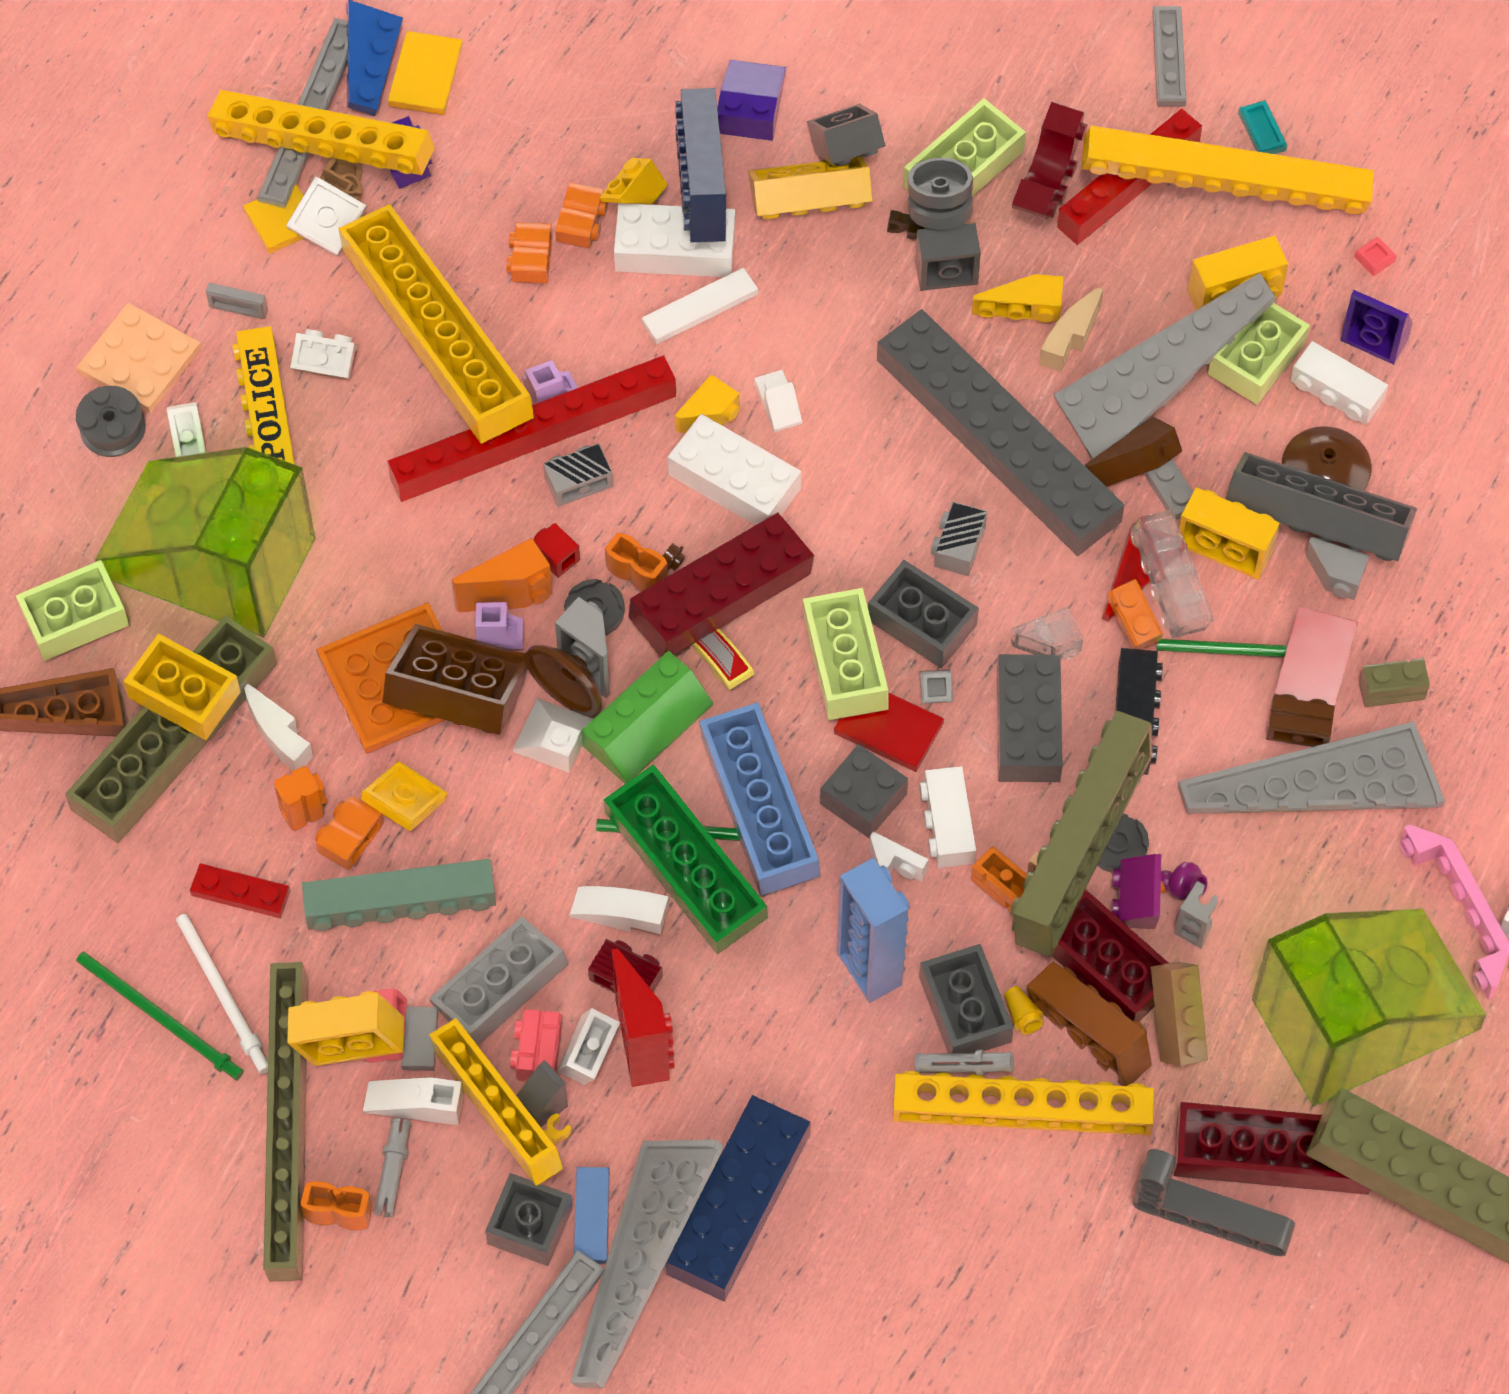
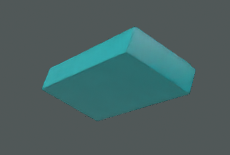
M1266 100L1239 107V117L1257 152L1277 154L1287 150V143Z

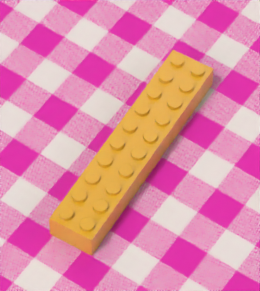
M390 204L338 228L343 252L481 444L534 418L531 397L528 391Z

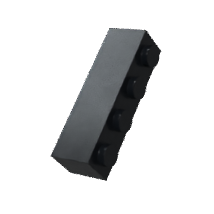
M1121 648L1115 712L1117 710L1151 722L1152 736H1158L1159 718H1154V708L1160 709L1161 690L1155 689L1156 681L1162 680L1163 663H1157L1158 651ZM1152 745L1153 756L1143 775L1149 774L1150 764H1156L1158 746Z

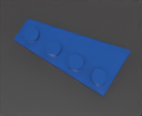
M348 0L346 5V12L348 14L347 107L375 116L403 17Z

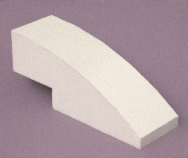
M247 684L244 690L252 718L269 748L292 771L306 766L313 758L311 744L296 734L298 730L295 717Z
M582 886L577 889L570 917L631 932L632 928L661 935L669 909V896L626 888Z

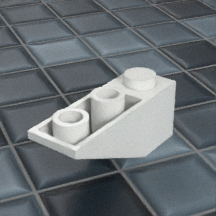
M431 1077L369 1081L363 1113L459 1125L464 1099L462 1081Z

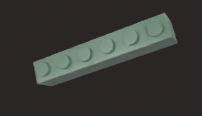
M490 859L302 882L308 930L314 929L316 931H326L333 926L341 925L357 927L361 926L364 922L372 921L389 923L394 921L395 918L403 917L420 919L427 914L435 913L451 915L457 913L458 910L466 909L483 911L490 906H496Z

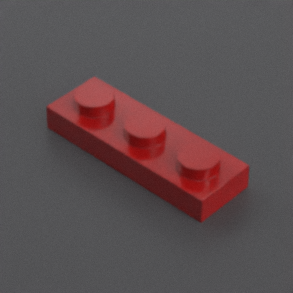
M202 863L198 866L190 888L191 896L280 919L291 891L288 885Z

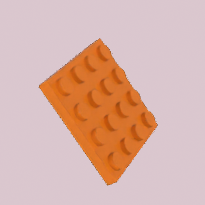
M429 602L316 649L321 664L366 754L445 721L440 718L428 717L418 712L399 709L393 705L382 703L386 671L413 626L419 624L443 631Z

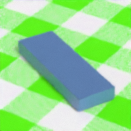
M577 1167L574 1254L579 1250L597 1264H606L609 1167Z

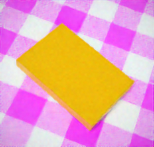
M406 31L388 98V106L445 115L463 46L462 39Z

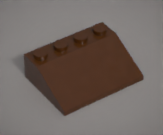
M415 624L386 671L382 703L393 705L399 709L418 712L428 717L447 720L457 725L476 728L486 733L500 735L510 718L528 670L524 660L525 653Z

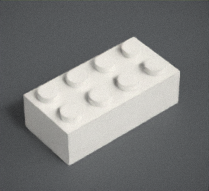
M618 203L614 246L615 272L725 277L731 274L735 238V209H726V241L690 243L689 231H684L682 206Z
M700 414L668 456L669 476L754 525L777 512L782 515L801 490L802 471L703 414Z

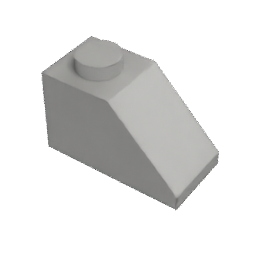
M1311 537L1306 557L1324 589L1332 592L1339 598L1355 600L1366 570L1369 555Z

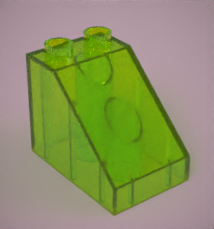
M248 447L148 461L97 554L95 562L102 561L110 580L218 621L227 615L251 633L265 638L316 539L303 469L300 466Z
M1424 909L1325 913L1269 938L1251 999L1313 1107L1331 1099L1341 1088L1349 1091L1481 1030L1486 1018L1485 1011Z

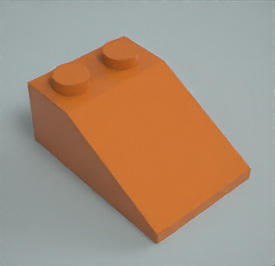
M532 538L451 579L455 608L458 612L476 611V603L507 602L509 609L527 608L533 604L543 603L553 594L550 565Z

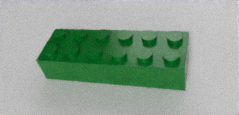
M654 764L603 799L606 815L717 955L768 918L767 905Z

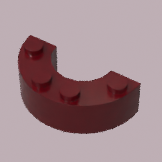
M1051 102L1041 127L1040 139L1031 167L1025 179H1021L1013 199V209L1046 220L1049 217H1054L1058 202L1063 203L1066 197L1068 186H1065L1067 177L1072 178L1078 161L1073 159L1079 140L1083 141L1088 124L1083 123L1084 112Z

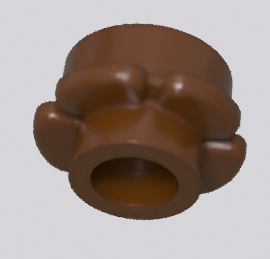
M672 543L665 551L663 557L667 561V570L670 567L676 570L685 558V555L681 553L684 548L683 546L679 548Z

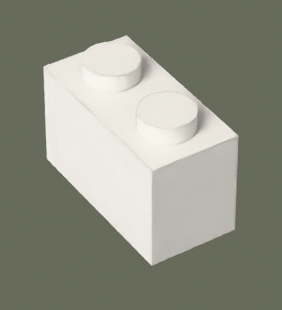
M593 1008L583 1013L558 1066L557 1072L583 1085L593 1081L620 1022Z

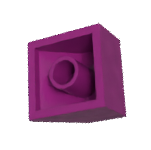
M1162 854L1121 859L1119 868H1113L1112 886L1118 887V899H1112V913L1129 928H1156L1160 918Z

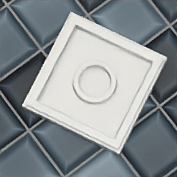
M315 176L286 227L333 255L338 256L342 250L338 228L361 218L367 206Z

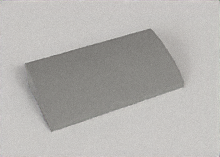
M520 917L433 994L429 1000L434 1007L438 1008V1011L448 1022L457 1018L478 1046L568 965V961L560 947L526 919Z

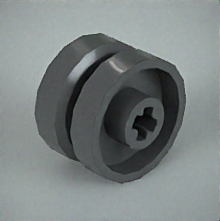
M930 158L919 162L910 170L908 175V210L910 218L916 224L927 229L947 230L961 226L970 219L973 212V176L971 170L964 163L951 158Z

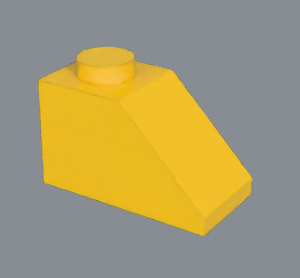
M711 374L675 414V431L686 433L700 414L722 426L728 421H733L741 409L740 393Z

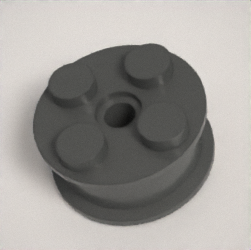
M97 387L83 397L76 410V423L82 441L95 454L105 457L124 455L132 451L144 436L146 424L140 403L132 392L123 387Z

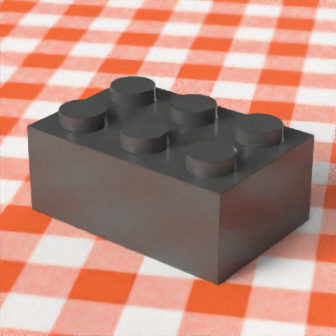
M906 560L900 563L868 602L871 623L940 668L947 663L977 626L979 608Z
M981 944L920 962L919 979L948 1053H975L976 1050L983 1049L986 1051L1012 1042L1014 1027Z

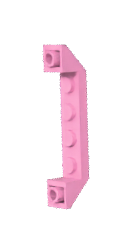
M1408 825L1404 827L1399 841L1402 853L1406 858L1410 857L1414 866L1436 858L1440 872L1443 875L1446 874L1451 882V891L1457 901H1461L1466 909L1465 915L1469 925L1472 928H1476L1480 935L1481 946L1489 956L1477 960L1472 979L1476 988L1479 991H1483L1486 998L1490 999L1495 994L1509 955V941L1453 840Z

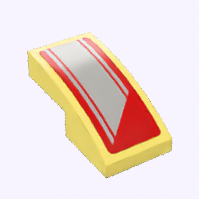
M720 629L692 644L694 651L711 666L713 675L729 690L755 674L747 660Z

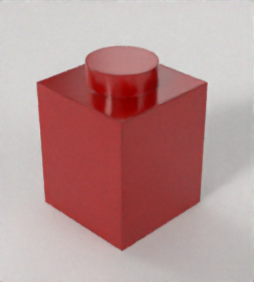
M553 523L548 528L541 529L535 535L534 542L549 563L550 571L557 578L580 561L579 545L556 523Z

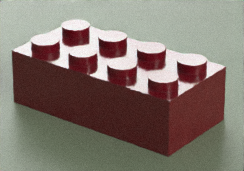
M1086 889L1052 954V957L1063 967L1071 969L1080 982L1084 985H1092L1099 992L1101 998L1108 1003L1114 1002L1121 1008L1126 1017L1132 1021L1135 1019L1139 1022L1155 1007L1151 967L1169 963Z

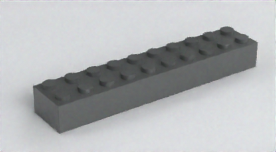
M923 309L919 310L878 341L877 361L1077 557L1122 522L1125 504Z

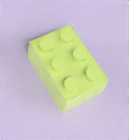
M1273 303L1252 324L1248 323L1235 336V340L1229 346L1226 344L1213 357L1214 360L1210 362L1208 375L1257 405L1305 346L1310 325Z
M101 560L16 595L21 613L44 661L129 626L125 609Z

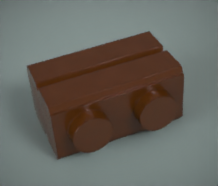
M1282 694L1279 697L1273 696L1266 740L1310 747L1327 744L1331 738L1335 706L1328 705L1322 699H1312L1309 702L1297 700V697L1291 694Z

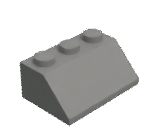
M578 597L555 622L557 648L582 658L595 679L600 695L607 698L610 695L603 613L595 603L591 601L586 602Z

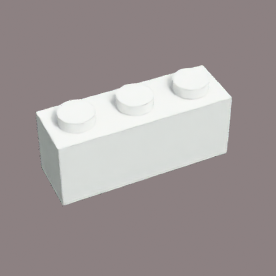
M1313 341L1293 366L1290 380L1300 390L1310 392L1320 398L1324 404L1334 406L1344 412L1350 419L1360 421L1365 425L1368 424L1384 402L1388 389V384Z
M962 766L925 770L924 782L919 783L921 801H927L928 810L924 811L925 827L932 830L933 838L928 839L930 857H936L937 868L974 864L976 847Z

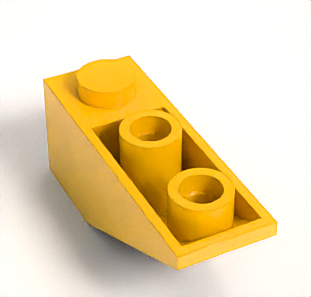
M1033 274L973 295L972 315H979L984 318L993 316L1006 317L1012 320L1030 319L1043 323L1057 322L1060 319L1064 276Z

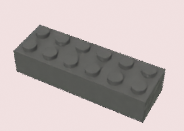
M1244 452L1234 470L1226 500L1239 502L1247 509L1256 513L1267 514L1275 521L1288 525L1294 531H1307L1317 534L1324 541H1338L1355 551L1365 550L1375 553L1378 558L1386 561H1399L1417 512L1416 507Z

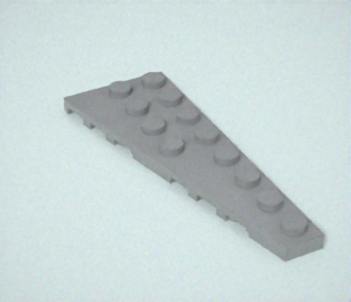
M1260 273L1054 394L1092 459L1146 422L1160 406L1163 408L1194 379L1193 375L1205 364L1208 365L1214 360L1213 357L1226 344L1229 346L1235 340V336L1248 323L1252 324L1276 301L1275 295Z
M1414 721L1178 782V789L1187 814L1442 807L1445 803Z
M718 1140L642 1142L605 1265V1272L602 1275L570 1382L576 1387L604 1388L723 1150L724 1145Z

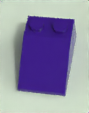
M737 60L729 61L717 106L720 134L773 141L786 67Z
M1353 290L1340 341L1394 365L1409 339L1413 322L1408 313Z

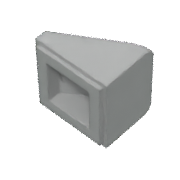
M950 669L919 671L922 703L953 701Z

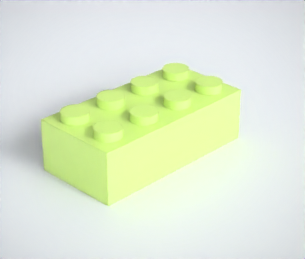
M983 98L904 167L903 187L908 190L909 172L919 162L930 158H951L964 163L971 170L973 176V197L1024 152L1026 131Z
M863 588L804 598L803 619L827 719L834 720L888 710V686Z

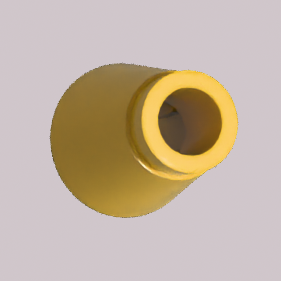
M1015 986L1005 992L1004 998L1015 1029L1023 1035H1029L1039 1030L1044 1024L1042 1019L1043 1012L1022 991L1021 987Z

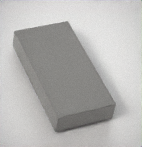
M208 283L206 295L210 308L259 319L266 318L268 307L265 295Z
M406 1007L402 1070L434 1071L435 1050L429 1034L437 1030V1007Z

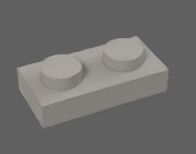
M1171 459L1161 467L1145 472L1144 476L1172 520L1176 521L1181 518L1193 494V490L1173 459Z

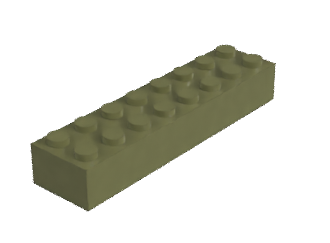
M227 615L220 620L193 651L237 675L240 694L208 739L200 738L143 706L65 793L71 811L116 843L122 840L246 700L244 687L249 684L256 688L277 665L273 647Z
M1117 710L1112 720L1105 722L1099 746H1093L1086 771L1081 770L1077 777V789L1074 795H1069L1066 798L1063 806L1064 814L1061 820H1056L1051 828L1050 842L1047 847L1042 846L1037 857L1038 865L1034 872L1030 871L1024 882L1025 890L1021 898L1016 897L1011 907L1010 915L1013 916L1012 931H1015L1016 945L1050 958L1153 756L1151 722Z
M1341 1088L1328 1100L1307 1150V1156L1509 1263V1177L1344 1088Z

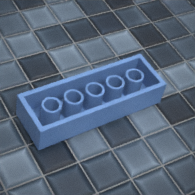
M757 702L699 721L701 739L760 895L763 896L820 877L818 856L759 703Z
M874 857L840 875L837 954L869 1003L902 986L903 972H905V947H907L908 909L910 908L903 892H896L892 886L893 880L888 869L884 865L879 866Z

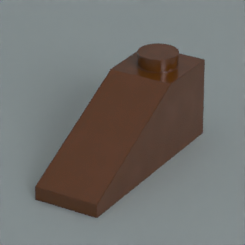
M1152 417L1085 464V467L1107 487L1159 468L1183 450L1175 427Z

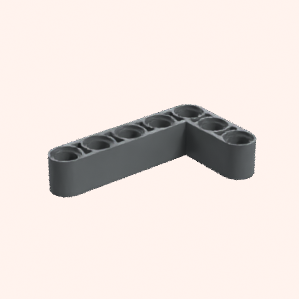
M1148 1150L1133 1199V1206L1135 1208L1270 1255H1286L1295 1228L1293 1220L1286 1216L1172 1179L1176 1158L1162 1150Z

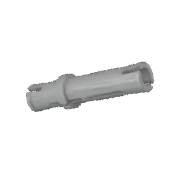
M982 1049L976 1050L975 1053H916L915 1070L919 1073L976 1072V1075H984L985 1072H1013L1014 1069L1013 1052L985 1053ZM990 1061L993 1062V1063H969V1062H990ZM936 1062H960V1064H936Z
M393 1118L390 1122L388 1143L383 1147L382 1152L385 1156L375 1208L373 1209V1213L381 1216L384 1203L386 1204L384 1217L394 1216L403 1160L408 1157L406 1145L412 1125L406 1119H404L401 1126V1132H399L401 1118Z

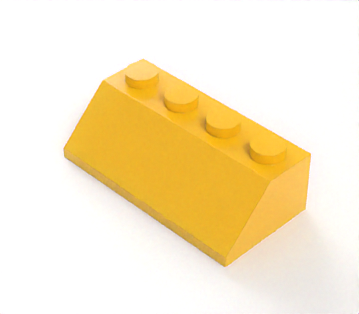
M862 156L853 157L851 162L841 166H835L825 160L748 170L754 210L757 216H762L763 219L777 218L779 213L791 212V215H804L808 213L809 209L817 208L822 212L834 211L840 205H848L849 208L864 207L866 205L865 202L873 201L870 169Z

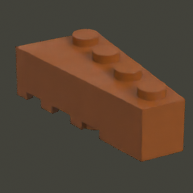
M114 668L0 688V731L116 737L125 728L118 680Z
M1052 961L1027 985L1029 998L1043 1012V1015L1060 1030L1066 1027L1068 1035L1081 1050L1087 1046L1097 1059L1096 1063L1105 1072L1111 1068L1118 1074L1119 1080L1117 1083L1119 1085L1127 1086L1134 1083L1152 1066L1146 1028L1138 1020L1134 1019L1132 1021L1126 1017L1117 1004L1114 1002L1108 1003L1101 998L1099 992L1092 985H1084L1080 982L1075 973L1068 967L1062 968Z

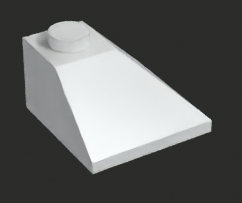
M537 698L513 747V752L570 773L583 746L581 730L593 718Z

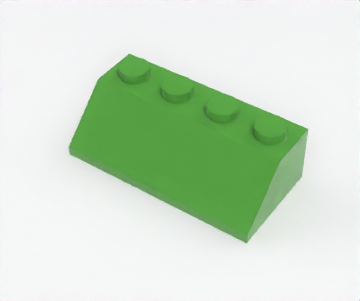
M667 651L581 730L583 747L626 784L640 774L713 706V701L691 669L670 651Z

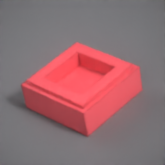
M1377 236L1357 250L1354 257L1375 276L1394 263L1397 255Z

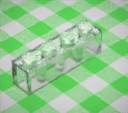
M1170 509L1139 517L1131 528V540L1134 546L1138 547L1141 554V566L1144 573L1148 574L1150 578L1153 598L1156 602H1159L1164 627L1167 630L1169 629L1172 638L1206 630L1214 620L1173 510Z

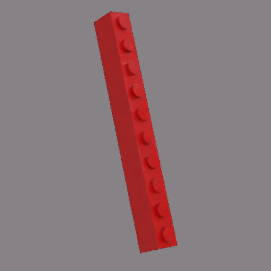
M665 356L657 357L532 405L533 419L482 444L472 430L469 429L387 460L390 480L400 501H406L676 397V378Z

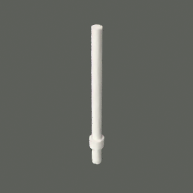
M182 914L178 916L176 922L241 1039L240 1045L245 1055H250L260 1074L267 1073L268 1061L261 1050L263 1047L256 1034H252L188 915Z

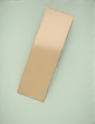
M1096 288L1082 297L1057 321L1041 348L1039 365L1062 372L1070 350L1083 351L1101 307L1103 289Z

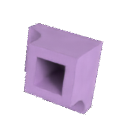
M553 360L526 369L525 375L522 376L523 383L534 404L578 388L570 372H559Z
M507 602L476 603L475 629L477 641L507 649H523V618L510 614Z

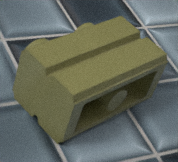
M1424 658L1411 659L1410 662L1404 660L1364 665L1359 677V686L1365 707L1425 700L1430 686Z

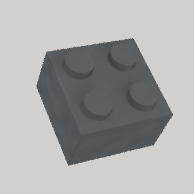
M860 103L807 121L815 154L835 166L845 165L851 162V158L858 155L862 157L874 155L878 152L877 149L886 146L878 114Z
M964 223L961 226L947 230L927 228L917 230L915 264L920 291L978 285L981 251L976 223Z
M858 744L820 788V804L870 839L871 834L876 832L907 795L908 778Z
M510 1173L485 1231L487 1244L548 1266L572 1210L571 1194L543 1184L535 1186L532 1180Z

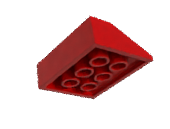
M618 948L612 949L615 1000L631 1086L635 1087L670 1081L669 1069L675 1068L672 1045L673 1027L670 1013L664 1014L662 1002Z

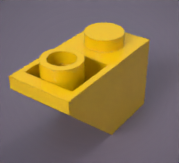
M631 158L623 165V169L615 179L609 182L607 189L599 198L602 202L653 204L668 184L652 159Z

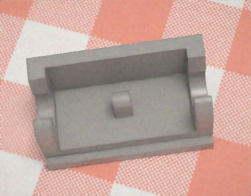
M1197 881L1180 907L1174 934L1202 949L1212 926L1210 915L1217 905L1218 898L1214 895L1209 904H1201L1199 897L1202 896L1205 885Z

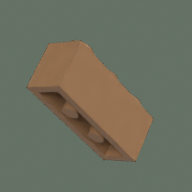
M1173 962L1152 966L1151 974L1160 1061L1178 1066L1207 1061L1208 1054L1199 965Z

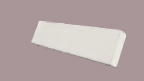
M743 267L642 317V324L657 345L758 295V288Z

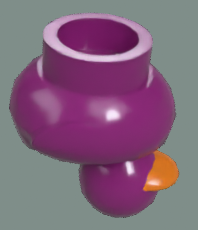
M1185 861L1178 865L1173 873L1168 870L1161 871V894L1169 891L1174 898L1186 900L1197 881L1205 885L1204 894L1208 881L1198 865Z

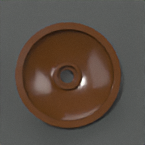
M1328 426L1313 427L1293 437L1284 450L1281 464L1360 490L1366 489L1372 471L1369 453L1361 441L1347 431ZM1324 455H1331L1334 458L1329 459L1326 458Z
M534 645L526 651L524 660L529 672L552 698L571 711L584 716H593L601 708L600 692L593 675L582 658L572 655L565 650L547 645Z

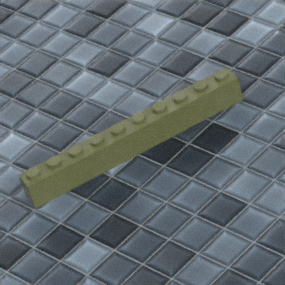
M302 962L270 963L263 1269L269 1282L302 1280L303 1213L300 1204L304 1191L306 1059L287 1043L288 1007L299 1006L302 1002L307 1001L308 976Z

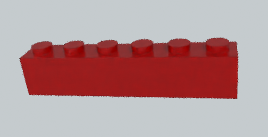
M1181 108L1150 135L1200 142L1202 125ZM1109 173L1099 175L1059 208L1057 228L1076 245H1079L1153 183L1141 178L1123 179L1118 175Z

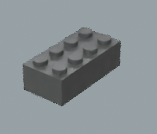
M999 654L998 782L1061 781L1063 760L1060 655Z

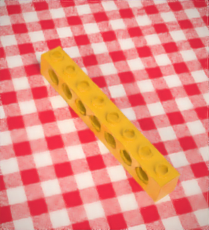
M220 90L207 115L214 134L220 137H232L249 143L267 144L274 148L284 147L299 153L307 152L321 155L325 158L346 160L354 164L362 163L379 169L397 170L404 174L422 175L435 149L429 130L226 90Z
M905 1071L902 1074H895L893 1122L1151 1136L1153 1128L1154 1088L1146 1087L1140 1083L1114 1086L1113 1083L1106 1081L1097 1082L1094 1085L1082 1084L1078 1080H1065L1063 1083L1050 1082L1045 1078L1021 1081L1011 1076L985 1079L984 1076L976 1074L966 1077H953L949 1073H936L934 1076L921 1075L916 1071ZM923 1092H929L934 1098L925 1101L920 1099L918 1095ZM962 1094L967 1100L958 1103L953 1101L951 1096ZM986 1096H994L999 1100V1102H997L996 1104H988L983 1100V1098ZM1024 1097L1029 1099L1031 1104L1021 1106L1015 1100ZM1051 1099H1057L1063 1103V1106L1054 1108L1047 1102ZM1090 1101L1096 1107L1087 1110L1081 1107L1080 1103ZM1114 1103H1123L1128 1109L1117 1111L1112 1105Z

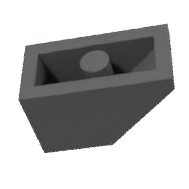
M545 1060L538 1065L516 1095L540 1127L544 1126L553 1114H559L568 1107L566 1084Z

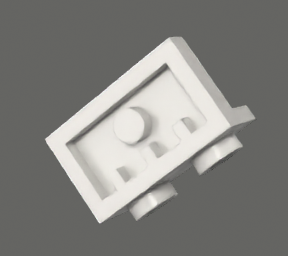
M306 329L305 334L296 333L290 368L350 379L354 354L359 348V345L351 343L352 337L335 334L334 339L323 338L324 332Z

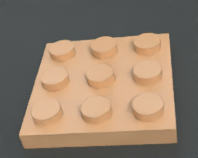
M127 303L76 368L78 374L102 387L119 386L129 390L138 399L141 409L151 414L202 347L199 341Z

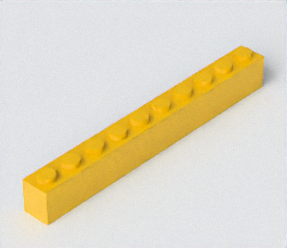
M1090 125L1084 136L1081 169L1090 170L1091 173L1097 175L1109 173L1118 175L1123 179H1147L1148 182L1155 184L1167 182L1181 188L1199 187L1204 188L1207 192H1231L1238 197L1250 195L1260 197L1264 201L1282 200L1296 206L1307 204L1317 206V208L1322 210H1345L1348 214L1364 213L1372 203L1374 170L1092 125Z

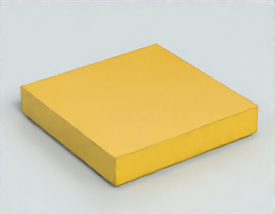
M297 184L294 186L286 208L258 202V199L243 205L244 212L269 254L304 239V237L286 227L304 197Z
M398 761L365 788L360 799L406 830L411 831L446 801L448 793Z

